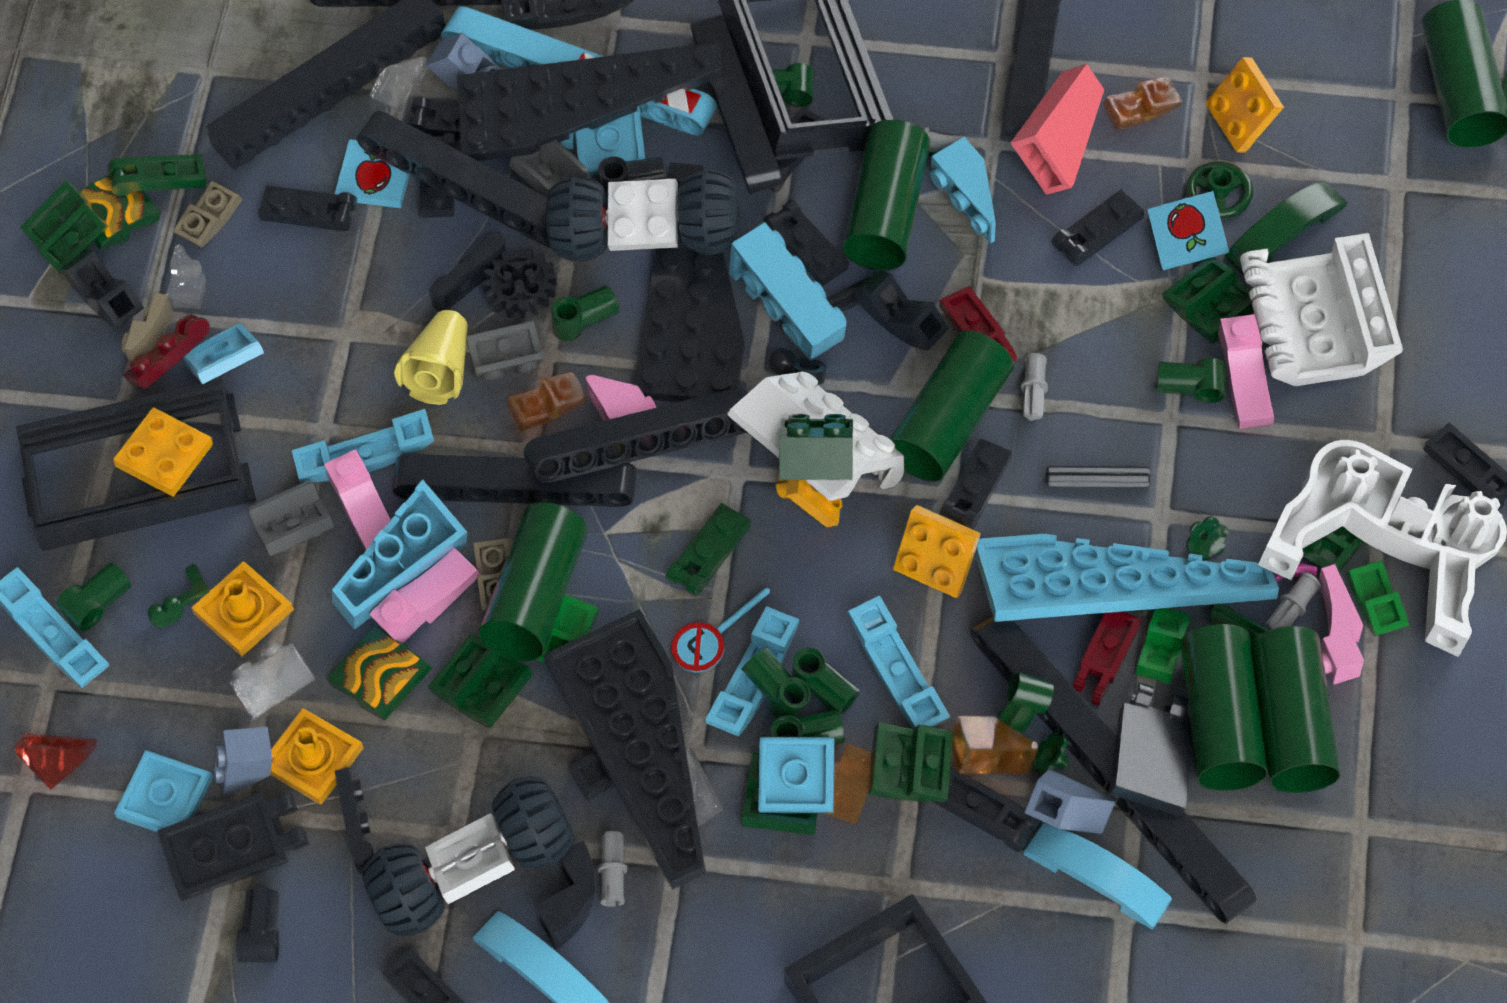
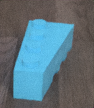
M764 222L731 243L729 274L735 281L740 278L744 280L747 286L745 287V292L753 300L757 297L762 299L765 312L773 321L782 320L784 333L811 361L844 340L847 324L846 318L839 308H833L826 300V294L821 285L816 281L812 282L806 275V269L802 261L797 256L792 257L787 251L782 236L776 230L772 231Z
M423 479L409 499L395 512V516L387 526L376 535L373 543L364 554L359 556L332 589V604L354 630L371 618L369 613L394 589L399 590L417 579L454 547L460 551L466 546L467 531Z

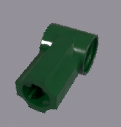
M794 63L789 65L786 70L771 69L781 97L788 105L805 107L812 103L815 70L813 67L804 63Z
M605 285L575 299L572 297H562L556 300L551 310L553 334L562 341H572L581 335L582 329L618 314L620 308L614 292Z
M1217 358L1200 359L1196 364L1159 361L1157 393L1194 395L1196 400L1208 404L1221 402L1224 400L1226 392V363Z
M110 562L82 586L75 584L67 588L59 596L56 607L80 631H87L99 623L103 617L104 609L131 588L132 585L123 571L115 563Z
M806 647L800 649L795 654L791 676L803 680L808 685L810 693L830 710H838L840 715L845 714L859 696L860 690L828 665L824 655L819 650ZM811 666L816 671L814 673H805L800 668Z
M767 648L759 651L741 668L769 700V709L776 718L787 715L796 717L810 700L811 694L808 685L799 678H793ZM784 694L791 696L795 704L789 703L785 699Z
M1016 672L1012 676L1007 689L1006 700L993 719V730L1000 735L1001 739L1013 742L1015 739L1022 738L1036 714H1043L1047 711L1053 696V683L1021 672Z
M838 710L798 719L790 715L781 716L773 722L771 727V737H781L786 734L795 737H834V745L845 743L843 725Z

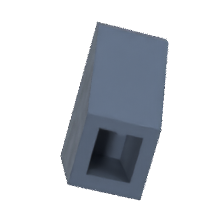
M463 33L439 41L426 64V67L444 83L455 89H458L457 75L503 70Z
M268 726L223 731L221 745L215 746L216 762H213L215 784L221 783L223 796H231L270 776L273 759Z
M1048 769L1037 780L1025 814L1058 829L1102 834L1116 799Z

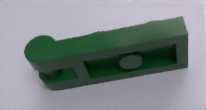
M202 154L116 158L108 163L109 175L113 178L111 180L112 193L116 196H126L131 191L206 188V174Z
M721 503L679 559L670 565L665 578L674 584L681 583L686 586L687 592L698 596L749 530L751 519ZM690 567L696 569L698 573L692 574L688 570Z

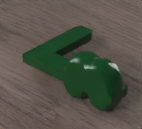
M195 564L185 569L193 586L192 589L178 597L174 595L167 596L163 601V605L153 604L149 607L147 615L152 625L154 624L161 628L168 627L173 622L182 618L186 605L210 592Z

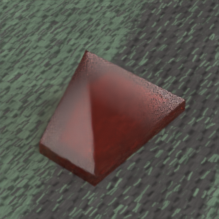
M26 733L15 745V753L51 790L89 757L97 747V740Z

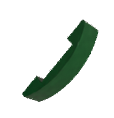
M1325 181L1312 184L1293 194L1259 219L1230 247L1229 253H1226L1224 258L1244 276L1245 273H1243L1240 262L1242 254L1249 251L1268 249L1267 263L1273 261V255L1276 251L1317 221L1322 224L1345 208L1348 202Z

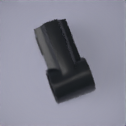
M611 156L601 161L598 169L599 182L604 188L607 198L609 182L665 179L662 157L625 161L620 157Z
M254 887L251 890H246L243 928L238 930L236 941L238 962L276 963L278 961L280 938L277 920L280 895L277 890H272L268 887Z

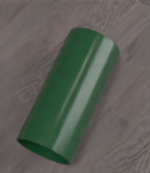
M1452 0L1439 4L1424 15L1421 21V28L1447 139L1452 145L1460 148H1479L1490 145L1507 134V105L1483 8L1471 0Z
M889 119L874 123L868 130L843 243L845 255L862 267L873 270H892L906 262L931 144L928 134L915 124Z
M966 330L958 333L889 438L895 444L894 448L904 456V471L927 482H939L944 478L1014 369L1012 357L998 342L975 331Z
M547 502L534 503L525 509L479 628L481 641L493 652L517 661H534L543 656L588 535L586 523L572 510Z
M1228 624L1208 625L1192 630L1183 636L1180 646L1197 782L1200 786L1215 791H1234L1257 785L1267 777L1268 768L1249 633L1242 627Z
M1299 626L1280 627L1263 632L1252 640L1251 650L1270 785L1275 790L1285 793H1307L1327 788L1339 780L1341 773L1319 634L1312 629Z

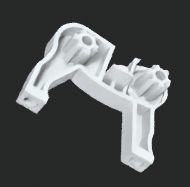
M1338 440L1327 444L1314 457L1304 479L1301 493L1286 504L1258 565L1292 580L1304 554L1302 549L1343 526L1376 549L1402 561L1430 570L1425 642L1459 657L1472 633L1468 618V608L1474 595L1475 569L1494 557L1500 551L1506 539L1507 529L1502 517L1503 515L1498 511L1500 507L1497 498L1490 499L1483 496L1482 491L1473 492L1470 497L1451 495L1456 485L1445 484L1433 510H1430L1427 503L1418 497L1406 499L1401 496L1412 468L1358 441Z

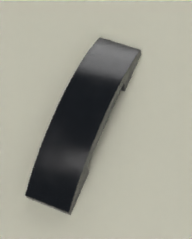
M502 0L507 22L526 29H550L576 25L601 18L620 10L635 0Z

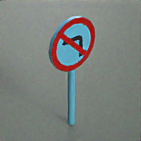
M768 587L764 588L717 628L702 622L690 623L681 628L674 636L671 644L672 656L677 665L686 671L695 673L705 672L715 667L722 659L725 650L724 639L721 633L770 593V589Z

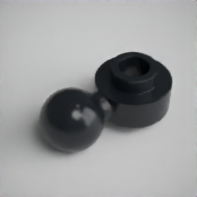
M785 348L775 350L769 357V367L777 375L806 372L817 379V385L825 382L827 366L818 360H796L795 355Z

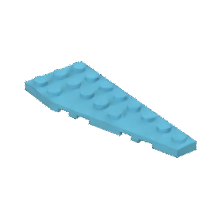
M1050 534L981 538L975 551V557L995 622L1277 599L1279 591L1273 572L1259 566V563L1226 559V562L1215 563L1202 561V555L1189 554L1188 559L1171 557L1167 550L1113 543V546L1108 548L1089 545L1090 540L1076 538V543L1056 541L1057 535Z

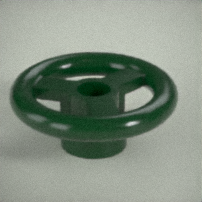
M1216 161L1203 164L1191 173L1186 183L1187 198L1197 195L1196 186L1209 192H1214L1221 219L1239 215L1249 206L1253 198V185L1247 173L1240 167L1228 162ZM1242 185L1243 196L1236 205L1226 208V198L1229 192Z

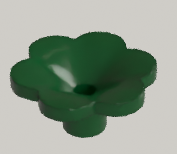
M1208 516L1202 522H1194L1189 529L1190 537L1186 541V547L1189 551L1202 555V560L1209 559L1212 554L1218 555L1225 549L1224 540L1228 536V529L1223 524H1219L1217 518Z
M1056 732L1051 733L1046 741L1041 742L1037 746L1032 768L1041 774H1044L1048 769L1052 770L1055 766L1061 770L1066 768L1069 763V757L1064 754L1068 744L1067 738L1060 736Z

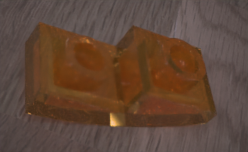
M1169 77L1139 82L1136 91L1107 96L1104 107L1116 129L1119 130L1162 116L1181 106L1182 100Z
M572 371L543 379L538 389L508 397L507 406L520 431H524L547 423L574 410L587 401V396Z
M850 744L846 745L834 776V813L824 814L857 825L868 795L872 752Z

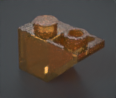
M958 716L953 729L952 753L959 774H1029L1038 750L1035 742L993 716Z

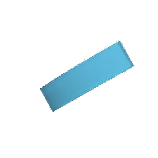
M423 409L392 419V427L328 446L326 441L323 440L292 450L300 483L309 480L313 483L329 481L324 463L355 449L368 472L396 463L400 455L419 452L434 442L426 410Z
M18 567L0 580V605L35 645L77 686L82 689L109 667V663L86 639L83 640L42 597L40 590Z
M880 595L849 610L848 616L871 664L892 700L913 730L918 724L935 727L949 720L950 715L934 687L928 686L897 633V624Z
M766 606L751 634V643L726 690L724 692L720 691L705 719V723L740 736L765 698L741 668L764 648H767L782 665L797 630L798 618Z
M1043 823L1024 851L1025 856L1056 873L1060 869L1121 905L1120 911L1152 930L1172 901V897L1139 870L1104 848L1064 829H1058Z
M497 911L473 936V940L500 963L502 961L507 963L554 1003H609L560 954L527 928L500 911Z

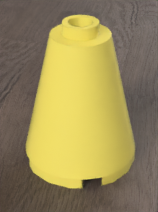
M453 310L438 312L398 360L394 372L396 382L400 387L404 384L411 390L409 395L412 398L427 404L442 405L446 404L448 399L453 397L456 399L459 396L463 386L468 329L467 321L462 315Z

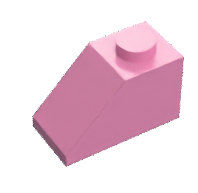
M595 375L585 377L587 394L603 421L656 408L653 399L650 396L645 397L636 385Z

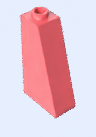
M1088 64L1062 71L1011 141V145L1046 195L1069 189L1074 185L1104 93V88Z

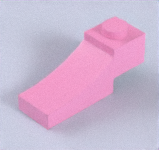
M1255 314L1221 319L1218 334L1227 366L1226 379L1238 428L1271 425L1274 422V413L1264 368L1262 340Z
M355 449L324 463L327 477L342 503L343 510L366 551L373 543L376 535L387 526L391 519L376 491L369 472Z
M454 547L417 579L399 590L394 589L369 615L395 641L397 640L403 644L425 621L431 624L481 573Z
M1335 564L1322 568L1319 577L1321 583L1320 592L1328 620V636L1322 639L1321 649L1325 674L1328 673L1333 685L1360 677L1364 663L1362 654L1356 644L1360 640L1363 623Z

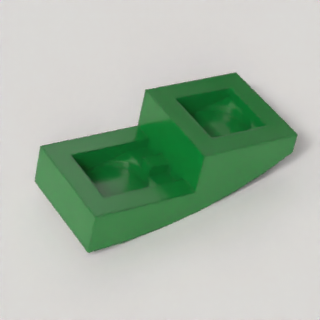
M1383 560L1346 572L1355 599L1374 637L1410 625L1398 591L1393 592Z
M565 595L544 654L590 633L600 609ZM543 656L537 659V661L544 663Z
M1169 608L1154 610L1135 675L1171 684L1181 652L1180 641L1186 635L1191 618L1190 614Z

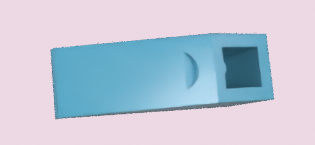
M963 137L932 156L930 177L937 188H943L950 196L954 208L959 212L963 211L970 219L974 231L979 235L983 234L992 243L995 241L996 221L985 161L969 141Z

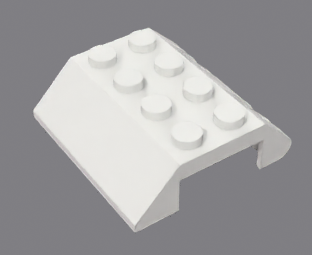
M1369 233L1335 238L1332 253L1271 263H1267L1268 249L1249 251L1240 256L1242 270L1245 273V281L1248 285L1250 284V286L1255 287L1250 290L1249 295L1251 301H1253L1252 306L1259 331H1261V339L1264 343L1266 342V344L1271 345L1266 349L1265 354L1267 360H1269L1268 365L1273 378L1293 386H1301L1366 375L1402 353L1403 347Z
M806 372L766 377L735 404L727 414L778 458L781 419H788V416L791 414H807L810 416V419H824V416L827 414H843L846 416V419H853L852 480H806L829 501L848 497L862 474L872 472L878 475V479L883 481L880 485L882 489L895 486L904 474V456L894 448L895 444L889 438L875 433L868 427L869 423L860 415L852 414L843 406L844 403L838 396L824 391L817 385V379Z

